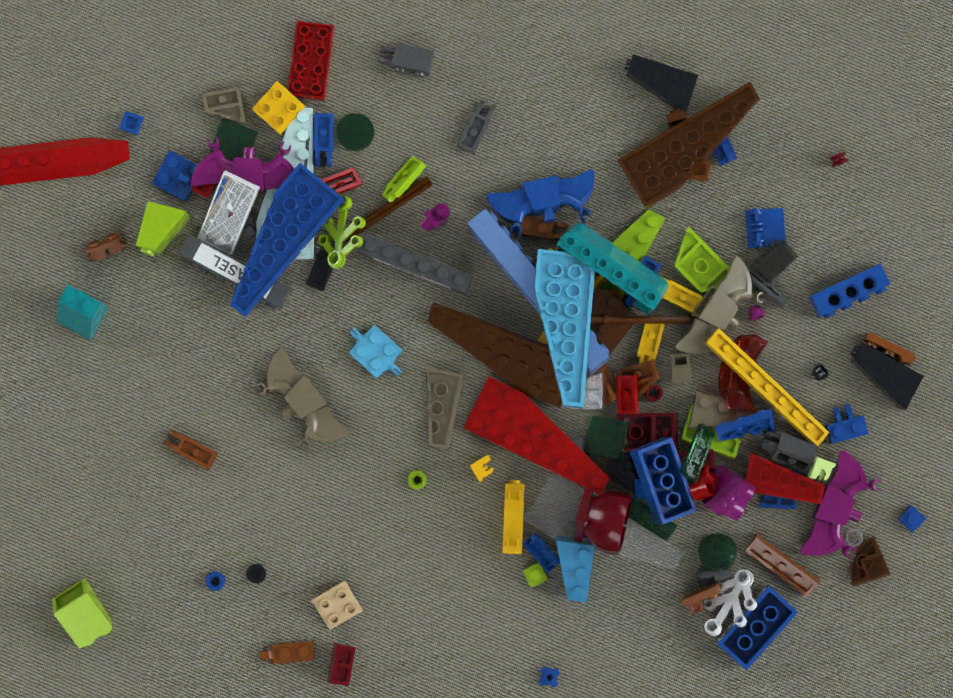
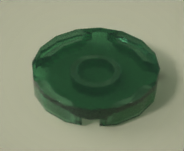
M359 113L348 114L338 123L337 138L347 150H364L373 141L375 134L374 126L365 115Z
M712 534L701 541L698 555L701 563L706 568L713 571L725 570L734 564L737 558V547L729 536Z

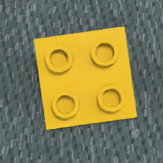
M276 81L252 110L281 135L297 117V114L306 106Z

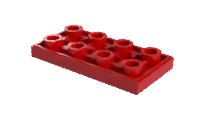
M296 22L288 91L295 97L325 101L334 25Z

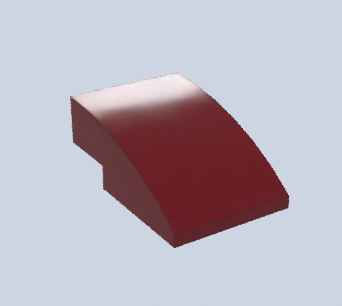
M678 413L616 414L617 452H630L632 449L663 437H671L678 452Z

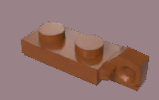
M313 641L274 644L270 646L269 651L260 652V660L271 659V664L315 660Z

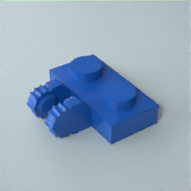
M849 403L844 405L847 420L841 421L838 407H833L836 423L825 425L829 431L830 444L869 434L864 415L853 418Z

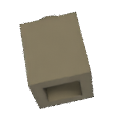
M690 353L670 354L672 384L691 383Z

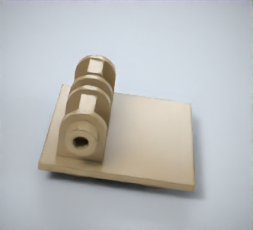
M347 581L340 582L338 585L311 599L329 630L363 611Z

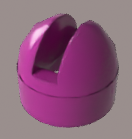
M758 305L750 307L748 311L751 321L759 320L765 316L763 309Z

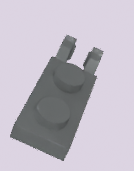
M484 100L480 101L476 111L473 112L457 144V147L473 155L496 109V106L492 105L486 117L480 115L486 101Z

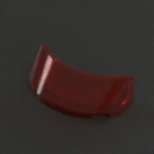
M756 334L739 335L735 339V344L754 362L768 343L767 340ZM722 360L719 368L718 387L720 395L723 396L726 402L725 405L730 410L755 414L758 411L751 400L750 386Z

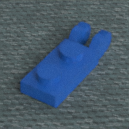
M334 113L314 114L315 167H320V152H327V167L332 166Z

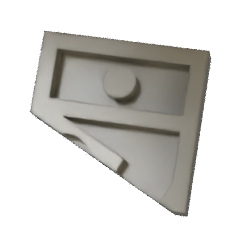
M240 87L202 93L205 113L246 124Z

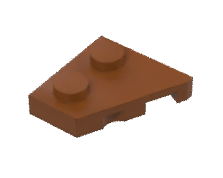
M655 359L617 370L619 375H637L638 398L660 378Z

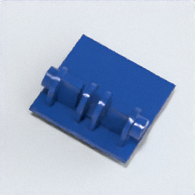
M753 208L752 210H745L748 248L786 246L783 208Z

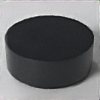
M253 564L247 569L246 576L250 582L257 584L265 579L266 570L260 564Z

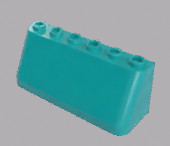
M582 223L574 224L556 244L555 251L568 252L635 298L637 301L634 306L648 316L652 314L668 290V284L665 279Z

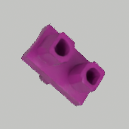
M440 203L434 208L427 210L424 213L426 218L420 225L427 232L445 225L450 215L449 206Z

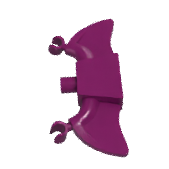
M216 136L215 144H210L209 139H207L209 148L214 152L207 155L198 164L190 184L194 187L206 184H219L222 174L226 170L259 186L258 192L265 193V189H278L294 170V167L283 158L290 153L291 145L287 150L282 149L284 141L281 142L279 146L280 153L276 154L272 161L262 163L261 159H254V148L244 147L243 158L234 157V160H229L224 157L222 150H219L220 142Z
M844 450L839 452L838 465L834 477L829 484H825L822 504H817L812 518L816 520H814L810 537L800 549V553L803 555L822 556L830 554L841 547L842 554L851 559L847 554L848 550L851 549L854 553H856V550L850 545L845 544L846 541L841 536V526H845L848 519L858 523L862 516L861 511L853 509L855 504L853 497L858 491L867 490V488L871 491H880L882 489L875 488V482H882L879 479L867 482L860 464Z

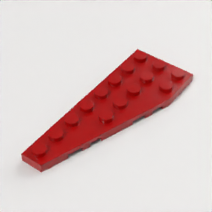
M490 376L488 377L463 428L586 489L592 490V492L598 495H602L610 478L523 392Z

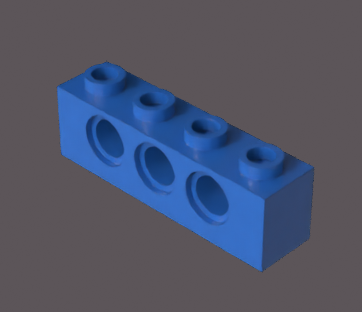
M880 263L808 298L817 317L824 316L826 319L835 315L834 310L839 308L842 311L852 307L851 303L856 300L861 303L869 299V294L873 292L878 295L886 291V286L890 285V282ZM864 280L871 282V289H866L863 286ZM847 288L854 290V297L847 296ZM829 296L836 297V305L829 303Z

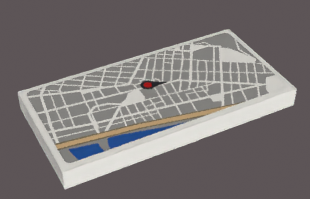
M225 170L198 239L232 255L260 187Z

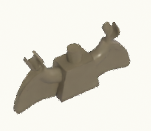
M735 256L732 259L727 275L717 286H710L691 314L695 317L691 328L675 343V349L690 354H702L712 351L705 342L716 329L724 330L727 326L735 329L739 325L740 320L734 316L738 311L736 306L738 301L741 299H751L753 302L763 303L758 297L760 294L765 295V293L756 290L752 291L749 271L740 257ZM712 351V359L719 362L718 355Z
M281 347L270 362L267 372L268 384L258 383L254 386V388L260 386L263 389L261 393H256V395L260 396L267 390L270 392L280 391L285 395L284 399L289 405L280 411L282 415L288 420L297 414L306 423L305 438L301 439L298 443V449L302 443L307 445L304 452L309 450L310 439L319 442H333L349 436L350 431L333 417L327 401L309 378L293 366L286 349Z

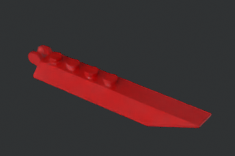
M89 137L0 148V186L96 175L130 160L128 141Z

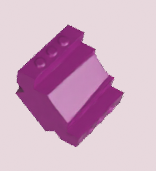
M720 465L711 472L718 477L715 495L700 501L716 514L737 521L742 516L746 504L753 497L756 487L729 468Z

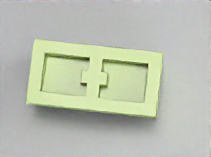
M815 457L814 463L805 477L816 479L819 476L818 481H821L823 477L824 480H827L830 477L832 468L836 464Z

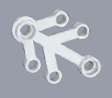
M739 570L735 574L734 579L719 582L722 589L718 595L721 596L709 601L706 599L703 602L704 608L709 612L714 611L716 606L724 603L716 618L709 619L704 625L705 631L709 635L717 636L721 633V624L732 607L734 623L738 627L746 625L747 619L742 614L739 600L742 590L745 597L743 604L746 609L752 611L757 607V602L753 599L750 588L754 581V576L749 570ZM734 587L732 592L724 594L726 589Z

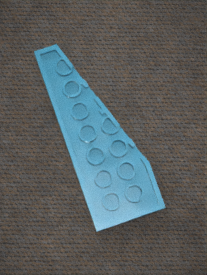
M538 249L534 290L563 407L583 409L595 271L568 252Z

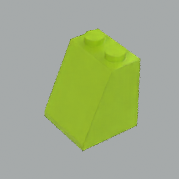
M148 201L136 246L144 255L154 257L155 254L161 255L189 221L190 215L184 210Z
M85 578L52 599L54 616L79 649L91 645L96 638L107 635L113 628L112 620Z

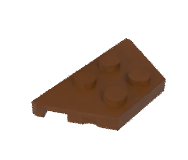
M597 289L593 294L591 316H601L602 314L629 316L618 290ZM590 323L599 344L603 343L609 350V355L634 325Z

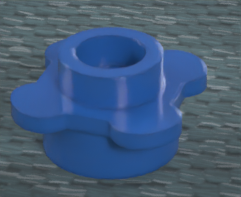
M542 667L541 679H539L540 685L556 687L558 685L557 676L560 674L557 668L548 669L547 667Z

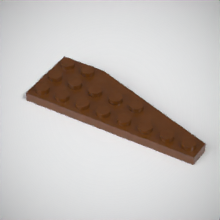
M750 82L617 160L646 209L678 191L758 103L760 97Z
M434 302L431 305L428 322L524 394L557 407L562 406L547 344Z

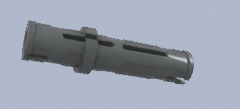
M745 262L744 264L749 271L752 284L766 294L765 297H770L783 308L790 298L785 296L777 289L775 284L769 283Z

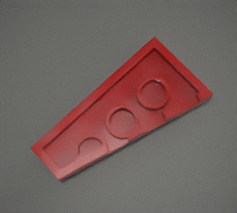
M750 453L746 480L756 487L754 493L822 504L825 485Z

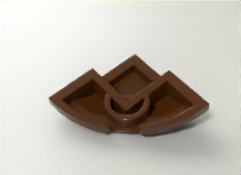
M873 536L861 544L856 550L857 555L854 563L851 562L850 580L853 587L891 575L875 537Z

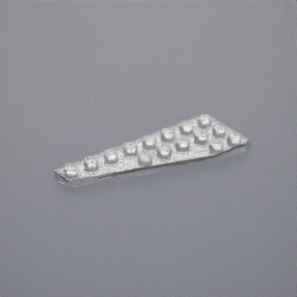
M552 472L523 520L556 540V535L574 538L575 521L584 489ZM630 518L628 519V524L623 525L627 529L618 556L671 569L676 568L684 555L683 551Z

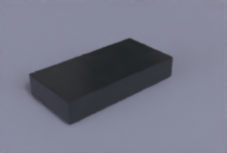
M320 249L306 284L324 292L334 268L330 267L327 262V251Z

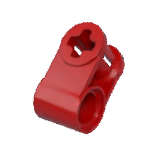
M705 463L698 465L693 470L690 494L695 501L714 496L716 493L718 477L709 471V467Z

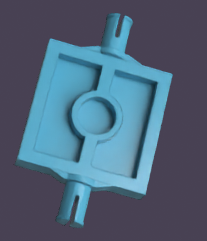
M376 325L363 335L355 327L349 332L357 340L356 345L350 350L349 354L370 374L378 379L383 372L389 369L396 377L399 376L402 370L394 363L403 350Z

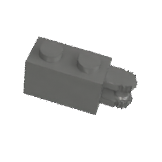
M397 42L395 48L381 46L380 51L393 54L394 56L393 60L380 57L378 58V63L392 66L395 72L401 74L411 72L414 73V76L420 78L430 75L434 50Z
M770 431L764 433L765 440L761 442V448L773 453L772 461L805 474L809 472L814 463L818 446L783 432L781 435Z

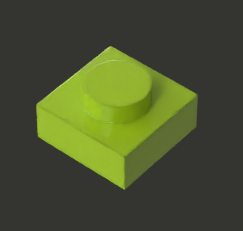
M539 563L522 570L531 588L548 580Z

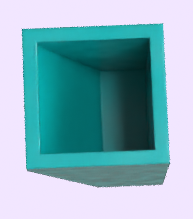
M67 284L58 300L57 322L91 340L109 307Z

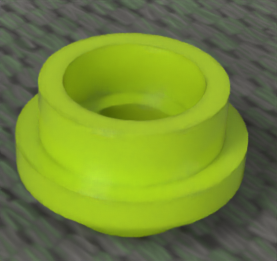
M415 470L409 474L407 481L411 488L418 490L426 485L427 478L422 471ZM416 476L421 478V482L418 484L413 481Z

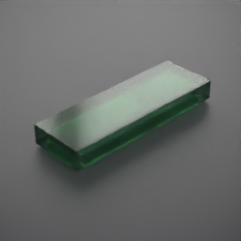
M698 424L680 469V473L691 483L697 482L715 436L705 424Z
M632 497L629 518L667 541L677 525L673 522L664 525L655 524L649 507Z

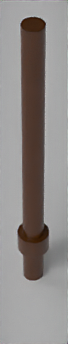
M602 314L601 316H591V323H601L602 325H611V323L692 324L695 317L611 316V314Z

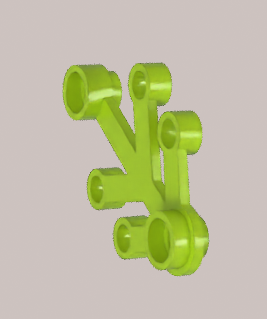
M340 194L345 200L338 207L340 210L337 229L333 225L334 220L332 217L328 219L327 224L323 225L334 239L335 248L330 244V236L322 234L318 238V243L328 253V264L334 269L343 267L346 256L355 247L359 248L362 246L363 239L357 235L352 236L350 242L344 248L343 242L357 228L362 229L366 224L364 218L356 216L345 229L347 210L351 208L352 201L349 196Z

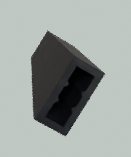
M634 54L632 59H627L624 70H628L626 74L628 78L672 108L687 112L698 75Z
M864 343L859 344V346L855 345L850 354L853 356L850 361L898 409L906 410L924 376Z

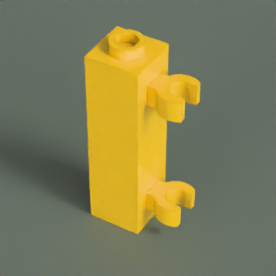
M509 480V484L505 483L502 553L522 554L525 484H521V480Z

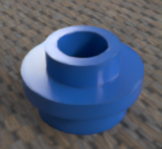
M218 571L211 572L206 577V585L210 590H220L225 585V577ZM214 577H217L219 579V583L217 585L213 584L212 582Z

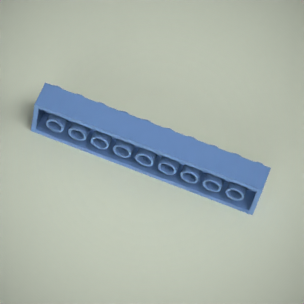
M484 209L467 223L469 231L540 315L534 290L535 262L529 255L525 256L523 254V248L516 240L514 242L511 240L510 232L504 225L502 227L499 226L496 215L492 211L488 212ZM591 329L587 360V372L590 376L609 361V350L603 343L599 345L596 341L597 336Z

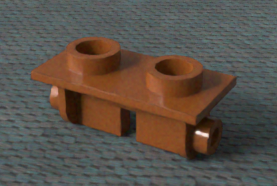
M112 233L106 236L105 240L100 242L94 240L88 243L85 252H90L88 254L90 261L94 260L96 262L108 257L105 251L107 249L111 255L124 251L123 248H126L124 240L120 241L122 233Z
M606 363L591 375L605 405L617 400V385Z

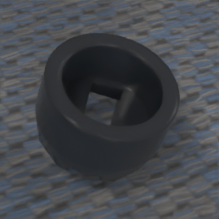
M818 364L812 371V375L818 381L824 380L829 376L827 369L822 364Z

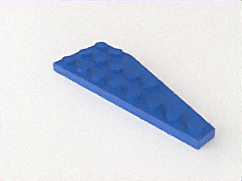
M301 163L297 165L276 190L263 226L250 253L248 263L244 268L240 283H238L230 303L245 318L345 200Z

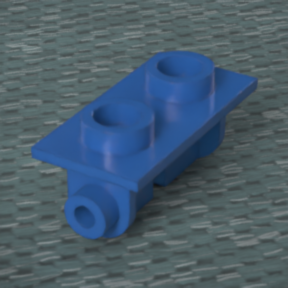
M728 136L713 151L720 166L737 159Z
M534 533L522 544L547 573L560 563L559 556L557 557L540 538V535Z

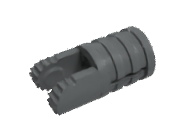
M728 561L705 568L696 573L700 587L734 578Z

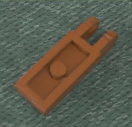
M524 216L523 223L520 224L522 228L521 235L548 240H560L564 234L552 233L553 227L568 229L569 224L554 221L544 223L543 218Z
M871 332L863 337V341L867 342L866 345L875 350L877 348L884 350V354L894 358L897 356L901 363L906 365L912 364L916 359L915 355L910 351Z
M170 429L168 433L180 439V443L176 446L172 442L164 440L162 444L175 450L181 456L210 470L218 453L186 435H181Z

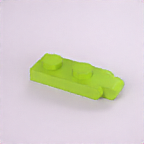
M412 155L386 185V190L382 194L383 198L393 202L396 197H400L422 173L426 165Z

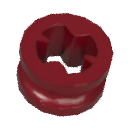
M845 152L829 158L833 162L832 167L849 161L845 158Z
M653 384L645 392L646 398L651 402L659 401L663 396L662 388ZM651 388H653L654 390L658 389V398H655L654 396H649V393L651 392L649 390Z

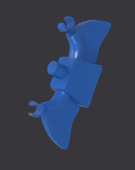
M588 170L573 178H559V181L558 175L525 182L522 183V188L509 193H488L487 200L499 216L508 222L514 223L510 228V237H512L514 231L519 233L518 238L521 237L522 228L520 224L523 223L524 216L531 212L534 216L543 215L544 223L555 221L554 212L560 210V205L571 206L575 211L579 212L581 222L586 223L583 216L588 215L591 219V213L589 209L582 207L587 203L592 194L594 171Z

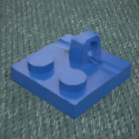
M169 150L151 184L186 202L192 192L191 178L198 165Z

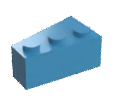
M556 535L567 600L587 602L594 546L587 539H583L582 543L575 542L573 537Z

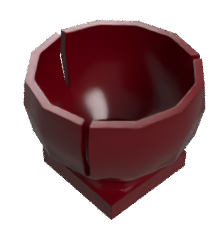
M584 489L575 521L574 541L582 543L583 538H586L596 550L608 555H619L627 529L623 525L628 524L632 495L624 492L609 491L593 497L592 490Z

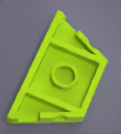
M688 227L685 231L674 268L701 294L707 292L711 285L717 286L727 275L729 266Z

